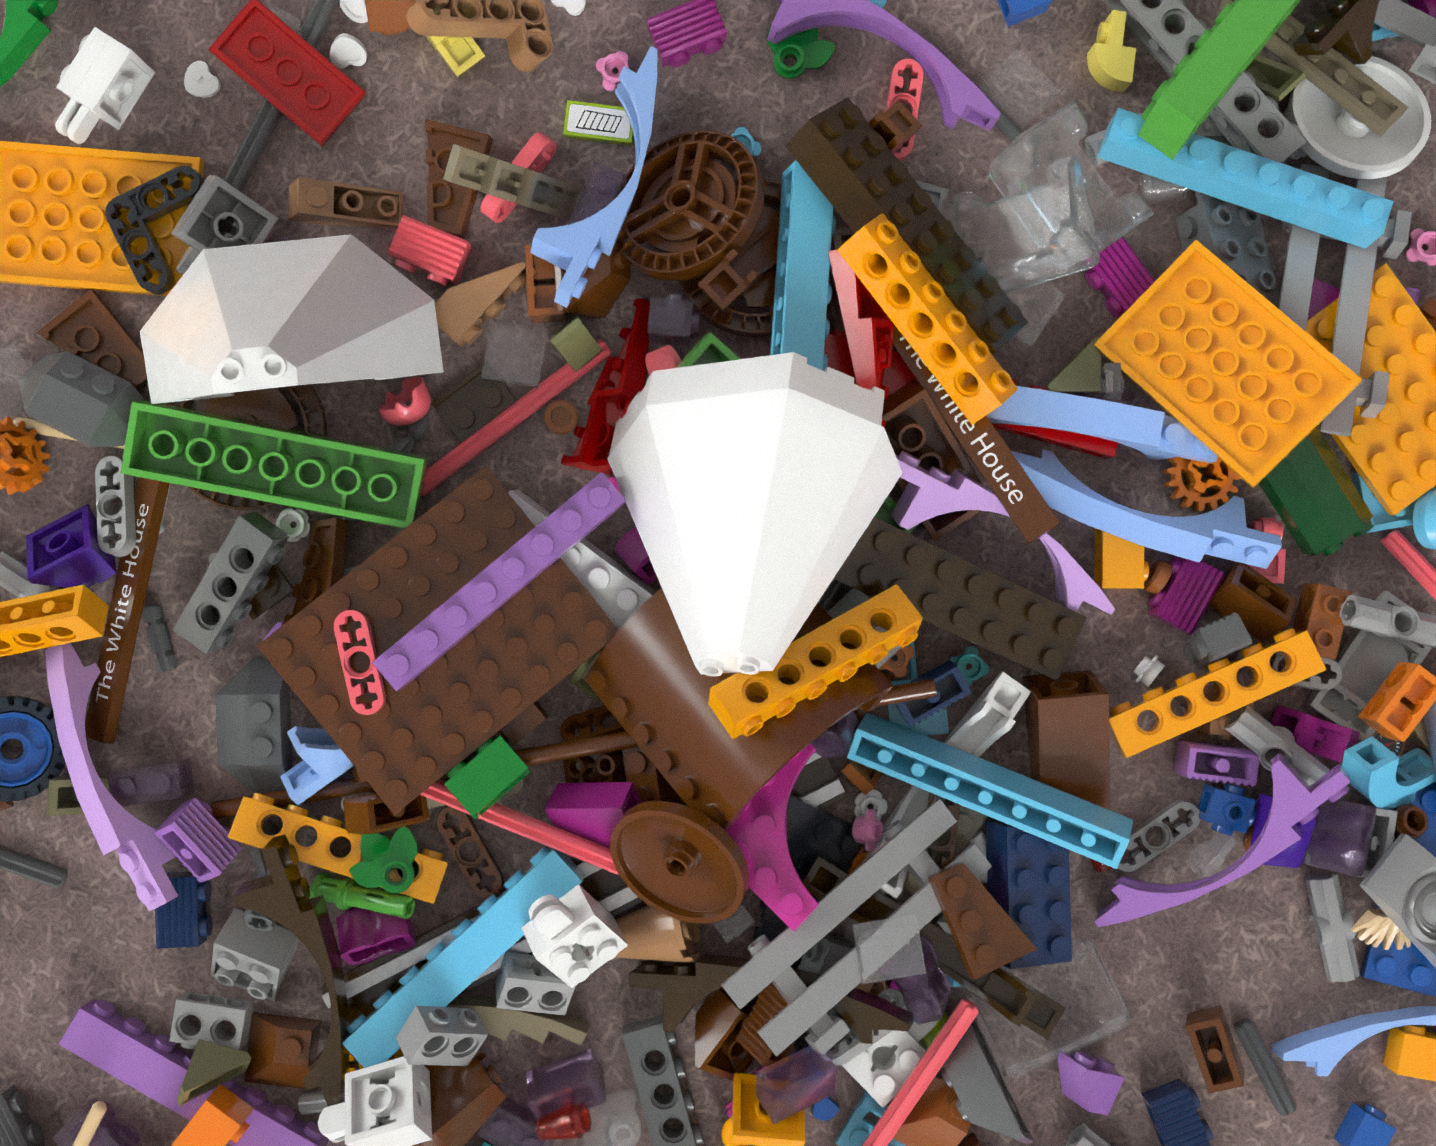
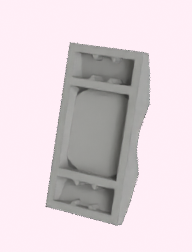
M1383 591L1375 599V601L1395 606H1409L1388 591ZM1352 628L1347 642L1337 655L1336 660H1334L1342 669L1341 682L1328 691L1313 689L1307 705L1334 724L1360 732L1358 740L1362 742L1373 736L1376 731L1359 719L1358 715L1399 661L1421 665L1432 647L1393 637H1379L1373 632ZM1328 666L1326 667L1327 670L1320 676V683L1325 684L1327 680L1334 679V674L1328 672Z
M1401 833L1361 882L1360 886L1436 968V857L1410 836Z

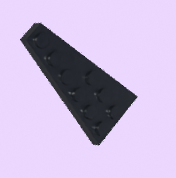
M790 794L786 812L787 843L793 865L802 883L818 856L848 873L854 858L863 845L855 842L853 838L852 828L854 823ZM812 895L817 902L820 900L819 898ZM761 900L759 906L762 910L759 926H755L753 939L756 940L758 937L765 935L769 941H772L788 926ZM803 955L791 965L792 968H798ZM758 994L746 1006L753 1008L757 1004Z

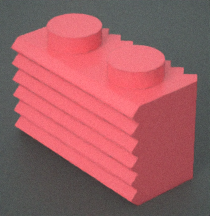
M403 215L388 250V255L393 260H396L395 267L414 274L415 270L418 269L428 273L427 280L446 287L448 282L458 285L473 247L469 241Z

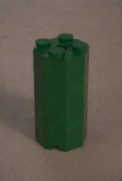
M1318 427L1313 429L1259 482V485L1303 554L1314 556L1323 552L1325 556L1330 555L1344 546L1342 541L1351 535L1354 537L1360 536L1374 527L1371 522L1373 514L1325 438L1319 432Z

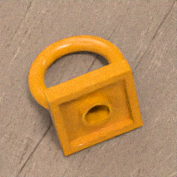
M734 1073L732 1116L724 1123L721 1131L723 1144L725 1146H804V1079Z

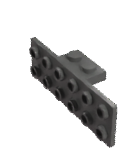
M1203 136L1232 146L1224 136ZM1195 191L1198 204L1175 218L1183 252L1195 240L1199 241L1278 308L1280 294L1260 214Z

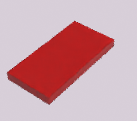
M250 0L208 49L213 56L321 147L327 143L367 95L361 87L259 0Z

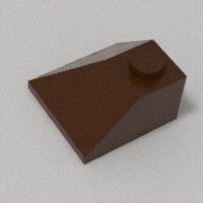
M616 241L610 256L602 253L594 270L589 267L587 268L583 277L588 279L580 298L572 297L567 308L557 303V311L592 318H605L631 279V263L622 254L623 247H617L618 242L621 245L620 241ZM555 265L557 292V288L566 270Z
M722 988L710 993L696 1013L695 1066L700 1070L733 1081L734 1073L744 1074L755 1059L736 1039L740 1035V1030H742L743 1020L750 1015L753 1008L745 1005L739 1009Z
M253 1012L248 1044V1053L251 1060L245 1072L244 1082L306 1089L303 1079L310 1072V1066L318 1056L322 1020Z

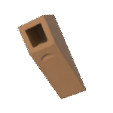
M298 177L289 185L288 221L323 225L398 227L401 222L403 192Z
M521 262L448 288L435 303L438 327L460 347L465 343L471 345L481 335L483 329L480 326L487 318L490 317L493 320L504 310L506 304L503 301L512 291L517 294L527 285L526 264Z

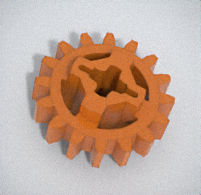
M6 417L0 421V490L6 487L8 495L18 491L24 493L34 488L35 485L44 480L42 475L50 469L47 465L43 464V461L50 458V454L41 451L46 442L37 441L34 438L38 431L36 429L29 432L26 431L25 421H20L14 425L11 417Z
M1181 457L1166 459L1172 466L1171 468L1163 469L1162 473L1170 475L1171 480L1164 483V487L1174 488L1175 491L1170 496L1172 500L1183 498L1181 502L1182 508H1189L1193 504L1195 512L1203 511L1205 506L1209 511L1215 510L1218 507L1217 502L1226 504L1229 501L1226 493L1238 492V488L1232 483L1234 480L1242 478L1234 473L1218 457L1217 461L1213 463ZM1205 468L1203 473L1208 476V479L1200 480L1202 474L1197 469ZM1181 473L1183 474L1186 482L1185 486L1182 481ZM1207 488L1216 490L1208 497H1200Z

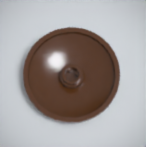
M667 801L644 802L627 810L613 829L610 839V852L617 872L633 893L657 911L681 921L707 924L728 918L738 909L748 891L750 878L743 853L732 837L720 825L697 810Z

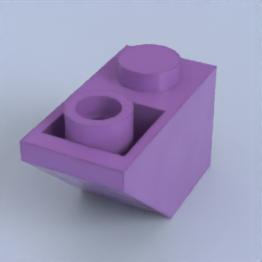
M1076 1051L1075 1055L1060 1052L1057 1059L1062 1094L1088 1112L1108 1115L1125 1077L1113 1070L1114 1063L1099 1055H1095L1092 1058L1081 1051Z

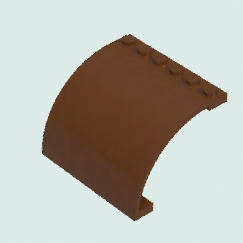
M662 588L651 596L616 632L584 678L686 805L712 819L726 832L742 814V809L757 792L801 750L860 706L866 713L875 709L894 686L875 664L871 665L868 662L859 667L858 671L844 682L836 680L829 684L827 689L817 698L812 700L805 698L796 703L795 708L781 718H777L775 715L766 720L762 728L750 736L742 734L732 739L709 706L708 701L710 688L736 673H722L720 676L715 677L699 673ZM817 603L793 641L833 620V618ZM842 643L847 649H856L853 644ZM820 660L811 661V663L815 666H826V664ZM788 677L779 679L787 685L795 684V681ZM750 695L747 697L750 701L755 703H760L764 701V699L758 695Z

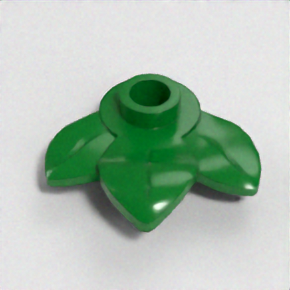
M770 25V27H769V29H768L767 37H768V34H769L771 25ZM817 28L789 36L777 44L767 40L769 48L774 53L773 67L776 73L785 79L797 78L806 69L821 68L831 59L835 49V43L828 40H818ZM792 57L797 63L793 67H787L784 64V60Z
M406 826L401 827L395 832L391 840L379 833L362 834L360 849L364 861L355 864L349 870L354 880L366 888L381 886L389 893H401L407 890L414 879V870L411 863L418 851L417 843L411 831ZM397 868L403 872L401 881L392 882L389 879V873L392 869Z

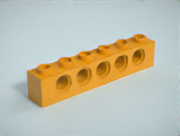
M883 213L864 225L837 249L971 424H974L1001 406L1018 390L1008 372L1003 370L990 353L988 346L976 335L967 323L965 316L956 309L944 293L942 286L933 279L921 263L919 256L910 249L898 233L896 226Z
M896 584L791 642L773 671H759L751 675L738 672L710 688L708 704L732 739L742 734L750 736L761 729L766 720L775 715L777 718L787 715L795 708L796 703L801 700L817 698L827 689L829 684L836 680L844 682L851 678L858 671V668L869 662L873 665L881 661L888 654V651L897 645L902 648L912 643L918 637L917 632L923 617ZM872 626H880L886 632L876 631ZM842 643L853 644L856 649H847ZM820 660L826 666L818 667L812 664L811 661ZM788 677L794 680L795 684L787 685L779 679ZM750 695H758L762 697L764 701L760 703H755L750 701L747 697Z
M85 585L0 602V657L102 637L104 635L109 605Z
M1294 628L1287 629L1274 635L1275 642L1268 646L1262 647L1260 642L1241 650V658L1229 662L1227 657L1207 665L1209 672L1197 677L1195 672H1191L1174 680L1177 686L1164 691L1162 686L1142 694L1144 701L1131 706L1130 702L1126 701L1109 709L1112 714L1109 716V730L1122 757L1128 758L1327 670L1308 631L1296 633ZM1275 652H1279L1285 658V667L1280 672L1273 670L1270 665V658ZM1241 667H1247L1252 672V682L1246 687L1240 685L1237 681L1236 675ZM1210 681L1215 682L1220 689L1219 697L1214 701L1207 700L1203 693L1204 686ZM1176 696H1182L1187 702V710L1180 716H1176L1170 708V703ZM1145 710L1152 712L1155 717V723L1149 730H1142L1137 722L1139 714Z
M254 793L252 799L243 796L228 834L229 839L263 849L272 838L286 834L289 845H294L297 851L298 861L349 878H353L349 871L350 868L364 861L360 849L362 834H348L346 829L341 828L342 821L325 815L322 816L321 821L307 817L309 810L291 804L288 805L287 810L273 806L275 799L258 793ZM270 816H278L283 821L282 830L272 836L265 834L263 831L264 821ZM304 827H312L317 832L315 843L308 847L301 846L297 842V834ZM338 838H346L351 843L350 853L343 858L333 856L330 850L332 842ZM423 848L421 854L417 853L413 861L418 865V874L413 879L411 886L399 894L434 904L448 865L447 862L441 861L443 854ZM397 868L392 869L389 873V879L392 882L402 880Z

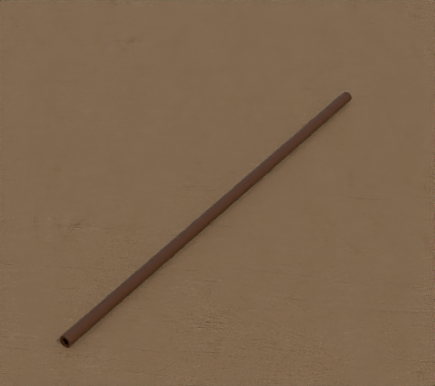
M934 679L894 685L877 706L936 697ZM624 731L513 751L526 766L639 746L628 732ZM475 757L466 758L462 761L468 764ZM448 771L445 775H443L439 780H447V779H450V778L447 776V774H448L450 771ZM355 778L330 782L301 804L375 791L367 781L356 783ZM286 789L261 793V795L275 799L273 804L275 807H288L289 804L297 805L289 797ZM249 795V796H245V797H248V798H251V799H252V798H253V795ZM243 797L212 802V815L216 819L235 816Z

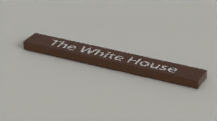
M894 325V348L917 382L926 389L945 423L1027 543H1032L1060 525L1059 520L988 417L984 416L974 424H971Z
M141 477L137 478L134 492L136 545L130 554L120 558L97 665L101 672L93 684L85 722L86 737L101 743L114 744L170 484L167 482Z

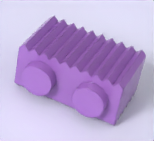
M1178 740L1174 763L1176 774L1188 779L1229 783L1231 785H1247L1250 787L1256 785L1259 755L1254 751L1246 748Z
M194 797L179 804L154 833L155 836L159 837L160 841L164 842V846L169 847V851L173 852L180 862H183V866L188 867V871L192 872L194 877H197V881L204 882L219 876L242 847L237 841L228 838L230 828L219 823L212 815V808L206 802Z

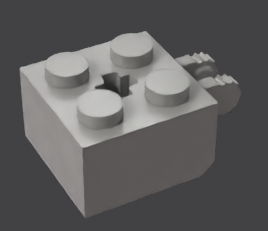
M208 175L171 232V235L189 246L176 267V271L183 275L203 249L263 243L278 217L217 175ZM228 218L230 221L227 225L231 226L230 232L219 233L218 221Z

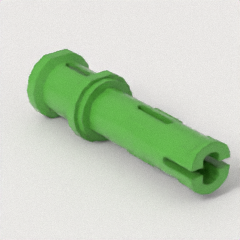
M325 872L317 874L310 887V898L323 895L325 902L336 904L342 910L358 907L409 919L415 908V901L410 896L366 888L358 885L352 878L335 879Z

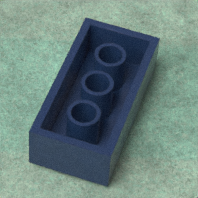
M985 821L986 859L992 866L987 870V891L1037 948V950L1004 966L1009 969L1071 962L1069 849L1001 821Z

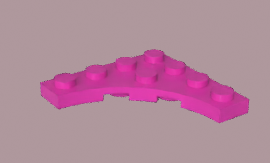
M811 744L801 750L757 792L742 809V814L727 831L740 848L747 862L750 877L749 888L794 932L820 906L802 883L793 865L787 843L786 812L789 796L801 770L816 751Z

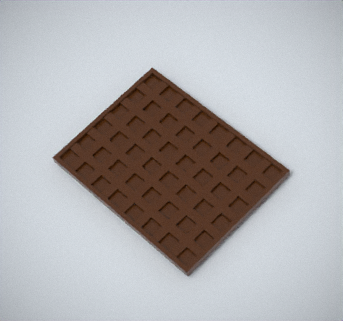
M486 465L257 645L259 650L394 815L604 647L618 631V628L564 561L559 558L403 689L395 691L382 675L386 701L378 712L362 715L352 708L334 632V621L340 613L346 610H358L368 617L377 657H379L535 528L534 524ZM349 616L348 623L343 625L344 632H350L353 639L352 643H345L347 650L354 646H367L366 639L357 641L356 630L361 628V622L354 621L352 616ZM355 652L350 658V666L355 672L363 673L370 666V658L364 652ZM372 674L363 679L353 678L355 686L363 683L364 694L359 696V702L366 703L368 708H372V702L377 700L378 696L376 693L369 692L367 682L375 681L374 675Z

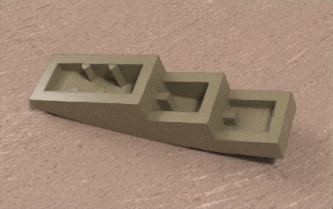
M456 144L452 146L443 178L449 182L576 222L585 193V188Z
M457 996L446 1006L475 1009L487 1033L505 1042L511 1029L543 1044L550 1031L581 1046L590 1024L567 1014L564 1016L496 1008V998Z

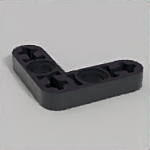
M190 166L176 167L113 198L105 208L106 220L137 282L143 289L153 294L160 295L168 292L173 286L174 276L149 223L191 203L204 183V178ZM185 176L194 180L190 183L192 189L189 191L181 187L184 184L183 178ZM167 184L175 189L172 191L177 196L175 199L171 191L166 187ZM154 190H161L164 194V202L157 208H150L147 203L149 193ZM122 207L131 211L127 214V218L135 229L130 230L128 225L118 218L121 216L120 209ZM138 237H145L148 241V249L142 255H134L131 249L132 242ZM150 262L154 270L163 274L158 277L160 282L158 285L148 282L153 276L149 267L144 265V263Z

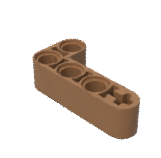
M416 0L406 14L410 28L423 36L505 38L512 63L523 72H532L553 51V41L547 13L541 0Z

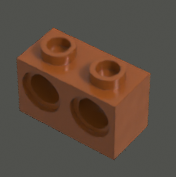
M525 245L528 317L532 323L567 321V313L557 311V303L554 302L556 296L555 265L530 253L532 245Z
M1303 583L1293 628L1296 633L1308 631L1320 657L1336 660L1344 628L1342 619L1339 617L1341 605L1349 595H1352V592L1319 583Z

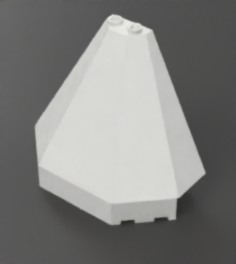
M351 234L203 249L140 330L151 404L234 396V392L365 379L384 380L443 373L435 300Z
M791 352L653 371L647 379L646 386L641 392L638 391L629 404L626 414L616 422L611 449L607 458L626 500L625 502L694 665L701 675L715 677L720 676L722 673L741 672L751 675L759 671H773L902 475V469L885 428L881 426L884 390L875 386L872 389L860 387L854 384V377L827 367L824 371L808 365L806 357Z

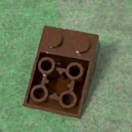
M640 747L563 760L566 783L633 782L642 803L667 801L681 804L680 796Z

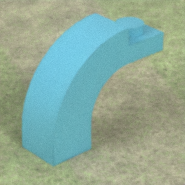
M1371 736L1344 751L1342 767L1350 776L1351 782L1349 784L1378 808L1394 809L1404 804H1409L1414 801L1418 790L1436 781L1432 757L1419 747L1398 757Z

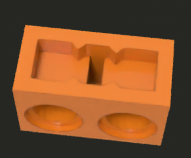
M1399 661L1358 715V718L1383 737L1405 742L1436 701V677L1419 664Z

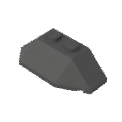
M69 351L39 357L18 379L26 415L89 447L124 446L131 404L133 401L145 400L130 382Z
M266 657L252 658L215 694L217 756L219 766L252 792L261 794L286 789L280 776L293 768L292 742L287 734L291 730L290 686Z
M974 1019L940 1069L942 1077L950 1088H954L959 1099L955 1102L956 1107L965 1121L969 1120L970 1123L1025 1144H1030L1034 1142V1139Z

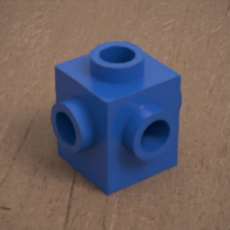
M1205 783L1197 807L1200 812L1198 817L1212 823L1211 829L1230 836H1232L1233 830L1246 834L1248 826L1253 824L1256 817V807L1254 806L1256 800L1245 795V788L1225 783L1224 788Z

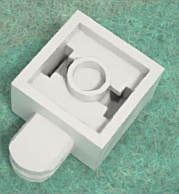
M94 27L91 33L82 39L79 45V52L72 63L61 72L60 82L56 88L71 99L56 121V130L60 134L68 136L71 141L77 144L86 141L99 119L119 130L152 79L155 71L131 49Z
M579 884L560 899L550 894L537 899L529 908L531 921L521 927L535 959L571 988L586 980L591 973L607 961L615 958L620 951L628 946L613 915ZM586 949H588L590 956L586 955Z
M917 996L910 1000L914 1022L909 1031L890 1032L842 1065L882 1108L896 1096L928 1049L921 1039L938 1022L934 1007L930 1001L923 997ZM851 1038L849 1041L853 1043L854 1039ZM839 1041L834 1045L835 1049L832 1052L837 1053L839 1051Z
M405 1056L346 1073L345 1102L328 1106L322 1110L318 1120L320 1132L333 1143L345 1140V1145L412 1146L432 1140L430 1071L424 1065H408Z

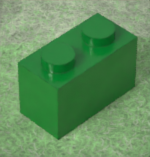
M501 736L496 740H493L492 737L475 750L477 756L468 764L462 761L447 774L450 779L445 783V786L475 819H478L531 772Z

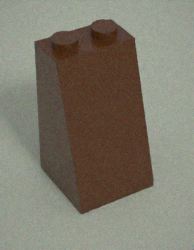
M1090 670L1062 672L1057 681L1043 674L1022 676L1023 686L1031 691L1024 702L1031 779L1110 810L1109 693Z
M481 1047L468 1066L424 1065L430 1071L432 1140L412 1146H464L507 1097L499 1086L504 1081L492 1064L486 1067L482 1061L487 1055Z

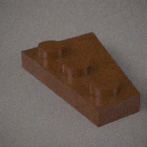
M425 119V128L428 133L426 162L429 164V184L427 185L428 225L464 239L478 191L443 179L453 144L489 156L493 138L488 134Z
M91 289L36 332L64 351H69L130 382L137 391L148 384L143 349L97 292Z

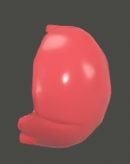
M418 376L406 378L402 381L401 393L394 395L391 392H387L385 404L381 405L378 409L382 419L396 426L409 425L422 419L429 411L431 404L430 392L424 378ZM410 401L411 404L407 406L405 402Z

